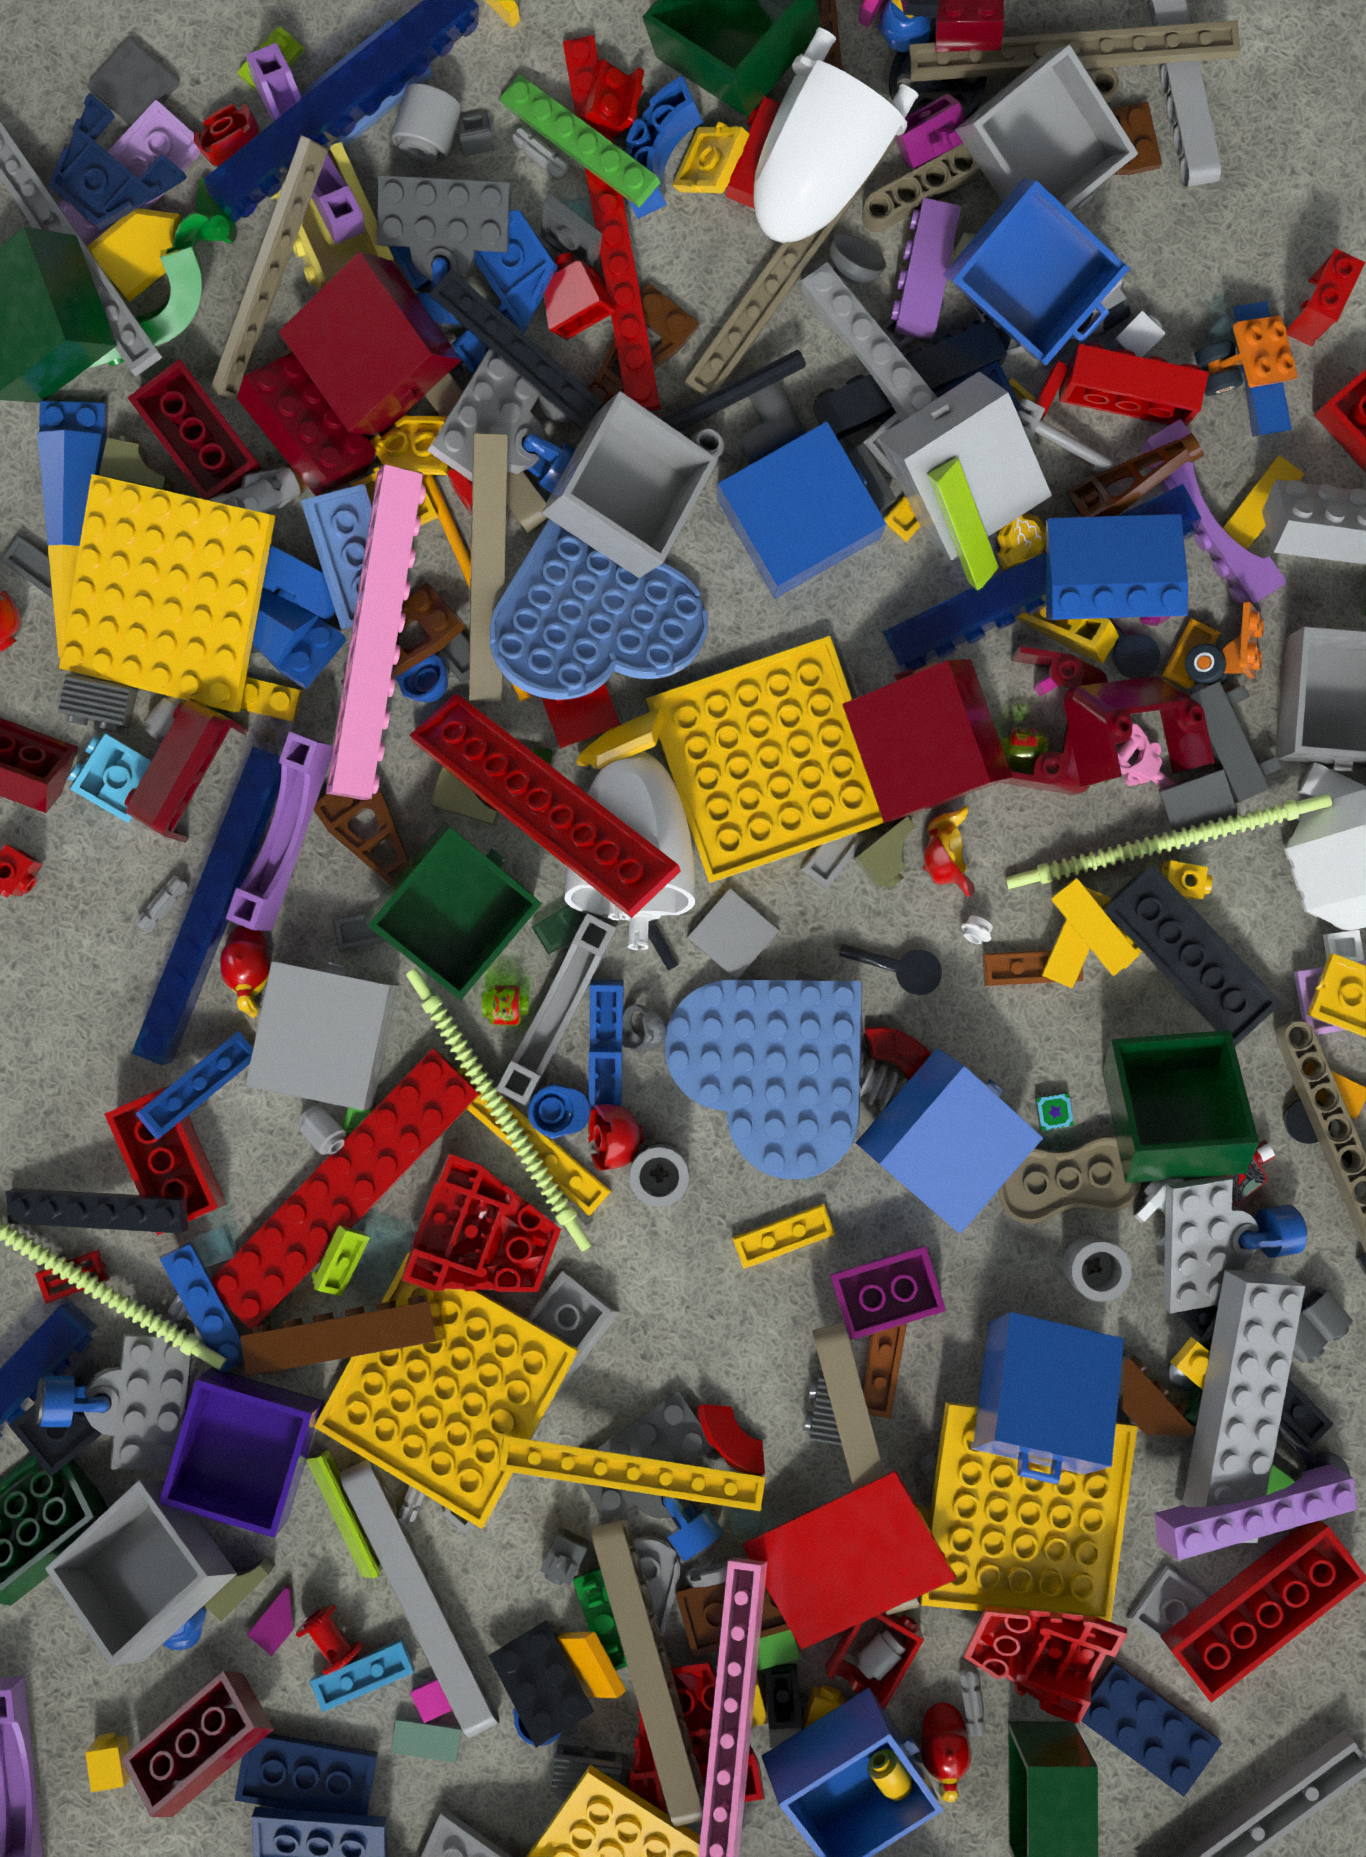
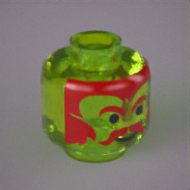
M1012 727L1008 737L1001 738V745L1009 767L1033 770L1036 759L1043 753L1048 752L1049 737L1043 736L1040 728Z
M495 983L490 985L488 992L483 991L482 1017L487 1018L492 1026H518L522 1021V1015H529V995H523L522 988L518 984Z

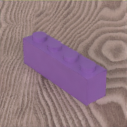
M923 198L920 210H913L909 229L915 230L914 239L907 240L903 259L909 260L907 270L901 269L897 286L898 290H903L901 301H894L891 320L896 321L894 333L932 341L937 328L947 279L943 274L950 264L961 211L960 205Z

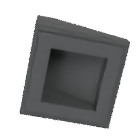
M487 111L459 116L457 127L464 156L493 151L495 149Z

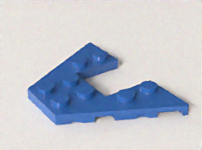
M518 209L510 211L509 253L477 251L475 263L503 303L496 309L525 334L558 266L523 213ZM388 246L416 290L421 292L431 284V280L418 272L411 259L410 247ZM466 331L452 342V345L473 375L489 349L469 331Z

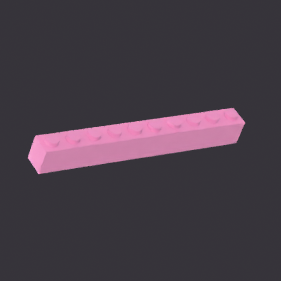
M384 465L377 471L326 789L327 794L360 800L371 799L372 794H376L379 787L380 776L375 773L377 761H382L385 750V743L381 742L382 729H387L390 718V710L386 709L387 698L393 695L395 678L391 677L392 666L398 663L400 655V645H396L398 632L401 633L405 624V613H401L403 600L406 601L410 592V581H407L406 578L408 568H412L415 561L416 550L411 547L413 536L418 535L421 518L417 516L418 504L421 505L423 503L426 486L422 484L423 474L389 465Z
M737 1557L728 1561L699 1857H739L767 1561Z

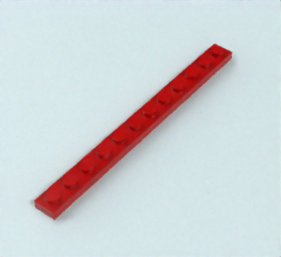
M594 35L562 41L575 115L613 143L612 134L584 117L595 65L599 62ZM585 168L595 229L602 233L600 257L606 290L616 308V312L611 314L624 392L626 396L646 410L661 409L623 196Z

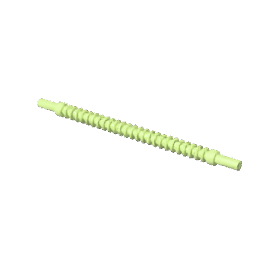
M1329 794L1297 802L1294 799L1283 801L1281 806L1275 803L1274 808L1265 806L1263 811L1256 808L1255 813L1247 810L1244 816L1241 813H1237L1236 818H1233L1231 815H1228L1227 820L1218 818L1217 823H1214L1213 820H1210L1208 825L1201 822L1198 828L1191 825L1189 830L1182 827L1181 832L1172 830L1170 835L1163 832L1162 837H1158L1155 834L1151 840L1148 837H1145L1143 842L1136 839L1135 844H1130L1127 841L1124 847L1120 844H1117L1116 849L1108 846L1107 851L1103 852L1102 849H1099L1097 854H1094L1093 851H1090L1088 856L1081 853L1078 859L1075 856H1071L1070 861L1062 858L1061 863H1057L1054 860L1052 862L1053 865H1048V863L1038 864L1037 869L1007 876L1005 880L1008 889L1039 881L1041 884L1052 882V878L1055 877L1057 880H1060L1062 875H1065L1067 878L1070 877V873L1079 875L1081 870L1088 873V869L1093 868L1096 871L1097 866L1100 865L1103 868H1106L1108 863L1115 866L1116 861L1124 864L1127 858L1130 861H1134L1135 856L1143 859L1144 854L1152 856L1154 851H1157L1158 854H1161L1163 849L1170 852L1171 847L1175 846L1176 849H1180L1182 844L1189 847L1190 842H1194L1197 845L1201 839L1204 842H1208L1209 837L1216 840L1218 835L1226 837L1228 832L1235 835L1236 830L1244 833L1247 827L1254 830L1256 825L1263 828L1264 823L1267 822L1269 825H1273L1275 820L1282 823L1283 818H1286L1288 821L1298 819L1299 814L1332 806V801Z
M418 968L411 970L406 976L422 999V1008L426 1013H431L430 1020H435L437 1023L435 1028L442 1030L440 1036L447 1038L445 1044L452 1046L450 1052L457 1054L455 1060H461L460 1068H466L467 1072L465 1075H470L472 1078L470 1083H475L477 1086L476 1092L480 1091L482 1093L480 1099L487 1101L485 1107L492 1109L490 1115L497 1117L495 1123L502 1125L500 1131L507 1133L505 1139H511L512 1144L510 1147L517 1148L515 1154L522 1156L520 1162L527 1164L525 1170L532 1172L530 1178L537 1180L536 1187L542 1188L541 1195L547 1196L546 1203H551V1211L557 1212L555 1218L559 1224L566 1226L581 1252L592 1246V1243L575 1218L577 1212L573 1206L566 1204L568 1202L567 1198H562L563 1191L557 1190L558 1183L552 1182L553 1175H548L546 1172L548 1167H543L541 1164L543 1159L536 1157L538 1151L531 1149L533 1143L526 1141L528 1135H522L523 1127H517L518 1119H512L511 1115L513 1112H508L506 1109L508 1104L501 1102L503 1096L496 1094L497 1087L493 1088L491 1086L493 1080L486 1078L488 1072H483L481 1070L483 1064L476 1062L478 1056H472L473 1048H467L466 1044L468 1041L461 1039L463 1033L456 1031L458 1025L452 1024L451 1020L453 1017L446 1015L448 1009L442 1008L443 1001L440 996L433 994Z
M0 1218V1241L5 1240L6 1246L12 1244L14 1251L20 1249V1254L22 1256L28 1254L30 1261L37 1259V1265L45 1264V1270L52 1268L54 1275L60 1273L62 1280L68 1278V1283L70 1285L76 1283L77 1289L85 1288L84 1293H93V1299L100 1297L101 1304L108 1302L110 1309L116 1307V1312H124L125 1318L131 1316L133 1323L141 1322V1328L148 1326L149 1333L156 1331L158 1338L164 1336L166 1343L172 1341V1346H180V1351L187 1356L193 1354L218 1370H221L225 1365L227 1358L200 1343L198 1336L193 1333L187 1335L186 1329L178 1330L177 1324L171 1326L169 1319L163 1321L162 1315L155 1316L153 1309L146 1311V1305L138 1306V1300L132 1302L129 1295L123 1297L121 1290L115 1292L114 1286L107 1287L105 1280L98 1282V1276L90 1277V1271L83 1273L81 1266L75 1268L73 1261L67 1263L65 1256L59 1258L58 1252L50 1253V1247L42 1248V1242L35 1244L33 1237L27 1239L26 1233L19 1234L18 1228L12 1230L11 1224L7 1223L4 1225L3 1219Z

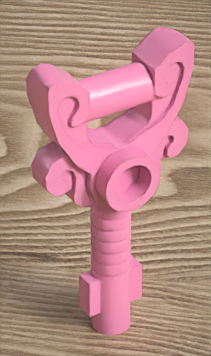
M1132 724L1131 737L1117 753L1121 773L1125 775V783L1128 786H1135L1152 780L1160 788L1175 784L1159 770L1162 765V759L1158 757L1162 752L1161 746L1158 743H1149L1147 736L1137 724ZM1138 749L1137 761L1130 765L1127 761L1134 751Z

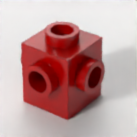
M5 844L0 852V894L8 898L9 895L23 896L24 893H29L37 882V877L35 876L43 866V863L19 847Z

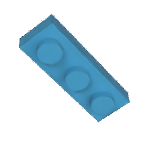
M403 1638L351 1660L341 1669L329 1675H324L323 1673L315 1675L309 1682L321 1711L324 1712L414 1673L415 1666Z

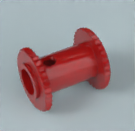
M329 1604L317 1610L296 1631L298 1638L308 1633L328 1661V1664L322 1670L324 1675H329L341 1669L362 1648L361 1641L350 1645L330 1617L336 1609L335 1604Z

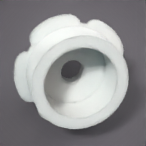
M972 915L969 916L966 923H962L961 928L965 932L964 937L968 941L982 944L983 941L988 942L991 940L990 933L993 926L987 920Z

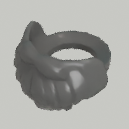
M640 1004L631 1005L625 1010L623 1026L627 1038L622 1043L623 1047L638 1053H646L660 1047L667 1036V1024L661 1020V1017L654 1010H648ZM636 1011L643 1013L644 1038L633 1027L632 1017Z

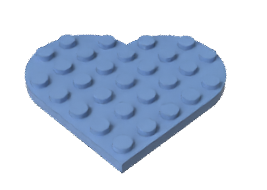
M549 519L493 612L489 629V645L492 657L499 670L518 688L542 698L556 700L573 699L598 689L610 678L614 671L640 679L662 678L681 671L697 657L704 644L708 631V612L705 610L699 597L700 592L697 587L684 574L673 567L662 563L641 578H638Z
M807 980L715 981L691 992L678 1005L671 1016L667 1026L664 1047L667 1066L672 1078L678 1087L693 1101L711 1109L727 1111L729 1131L738 1151L752 1166L765 1174L791 1180L811 1178L831 1169L851 1148L858 1132L860 1121L863 982Z

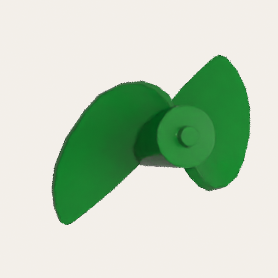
M201 178L199 182L195 212L185 216L179 223L172 247L190 240L193 241L194 246L197 242L224 241L232 244L236 240L237 228L232 210L220 189L206 178Z

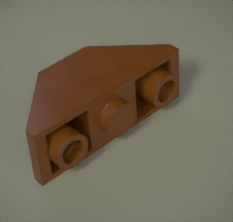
M1122 1353L1118 1406L1145 1434L1193 1436L1196 1430L1189 1424L1193 1420L1191 1415L1180 1404L1174 1407L1167 1400L1171 1395L1170 1392L1158 1380L1152 1383L1147 1378L1145 1373L1148 1371V1368L1135 1355L1130 1359Z

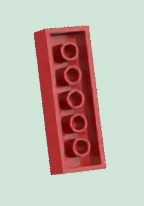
M1322 1520L1308 1523L1295 1529L1160 1637L1210 1703H1212L1366 1582V1575L1329 1526Z

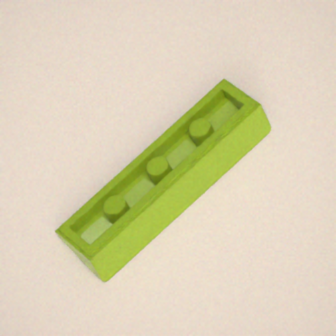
M956 457L927 473L966 578L976 590H979L999 567L959 458Z
M325 1449L308 1457L306 1460L360 1575L364 1578L378 1577L383 1567L344 1490L340 1479V1471L330 1450Z

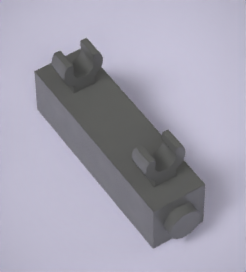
M1220 681L1211 686L1200 683L1189 688L1191 693L1189 697L1197 701L1205 713L1215 762L1212 765L1214 770L1220 767L1224 769L1234 803L1241 802L1269 789L1264 776L1283 767L1278 756L1260 764L1257 763L1231 705L1250 697L1245 685L1228 693L1224 692Z

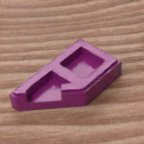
M288 1584L247 1634L249 1638L271 1656H273L295 1628L291 1600L292 1588Z

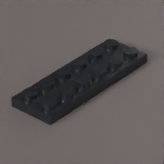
M1149 862L1101 907L1111 920L1216 1031L1231 1030L1235 1046L1282 1004L1154 864Z

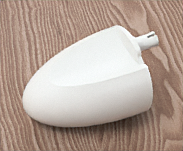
M820 27L817 28L804 55L800 54L792 63V69L796 75L773 121L755 173L754 207L757 221L766 236L781 243L799 241L809 237L825 227L838 215L871 173L894 136L902 135L907 128L905 117L915 99L919 96L912 88L900 84L899 90L890 103L858 79L823 62L836 38L830 32Z
M643 751L629 758L612 762L600 770L587 794L679 865L681 872L633 918H630L568 867L565 884V901L572 908L593 916L610 918L612 920H628V948L638 950V945H641V950L649 948V921L659 919L663 915L685 913L695 905L693 851L690 831L680 796L673 780L663 765L651 754Z

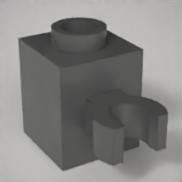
M559 1527L542 1562L540 1572L545 1573V1578L552 1583L571 1585L587 1551L589 1540Z

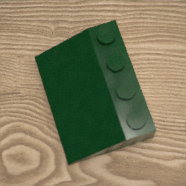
M31 1455L0 1480V1604L12 1606L46 1579L49 1574L45 1568L108 1510L102 1495L74 1458L50 1477L34 1456Z

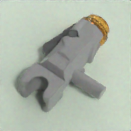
M288 463L283 466L245 474L242 479L241 488L229 494L222 492L209 499V501L266 513L273 508L279 509L296 496L303 494L308 486Z

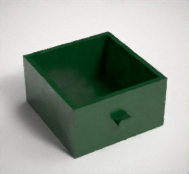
M656 0L642 16L655 56L660 61L745 117L750 115L789 69L795 58L800 56L812 41L817 28H821L815 0Z
M23 227L0 246V400L40 403V401H45L114 349L117 343L77 235Z
M443 821L364 915V919L368 927L461 1001L542 903L500 868L507 860L491 848L487 855L483 854L449 824Z
M1231 1030L1111 1039L1102 1074L1125 1183L1246 1174L1259 1140Z
M1008 1721L1009 1850L1012 1857H1098V1766L1075 1723L1071 1721Z

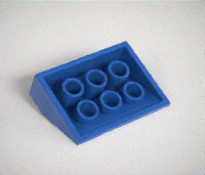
M1181 514L1046 518L1047 620L1188 616V574Z

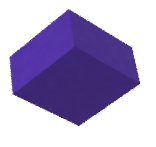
M211 1367L195 1380L159 1504L275 1538L289 1519L315 1432L314 1425L319 1418L324 1400L224 1371L220 1373L218 1369Z

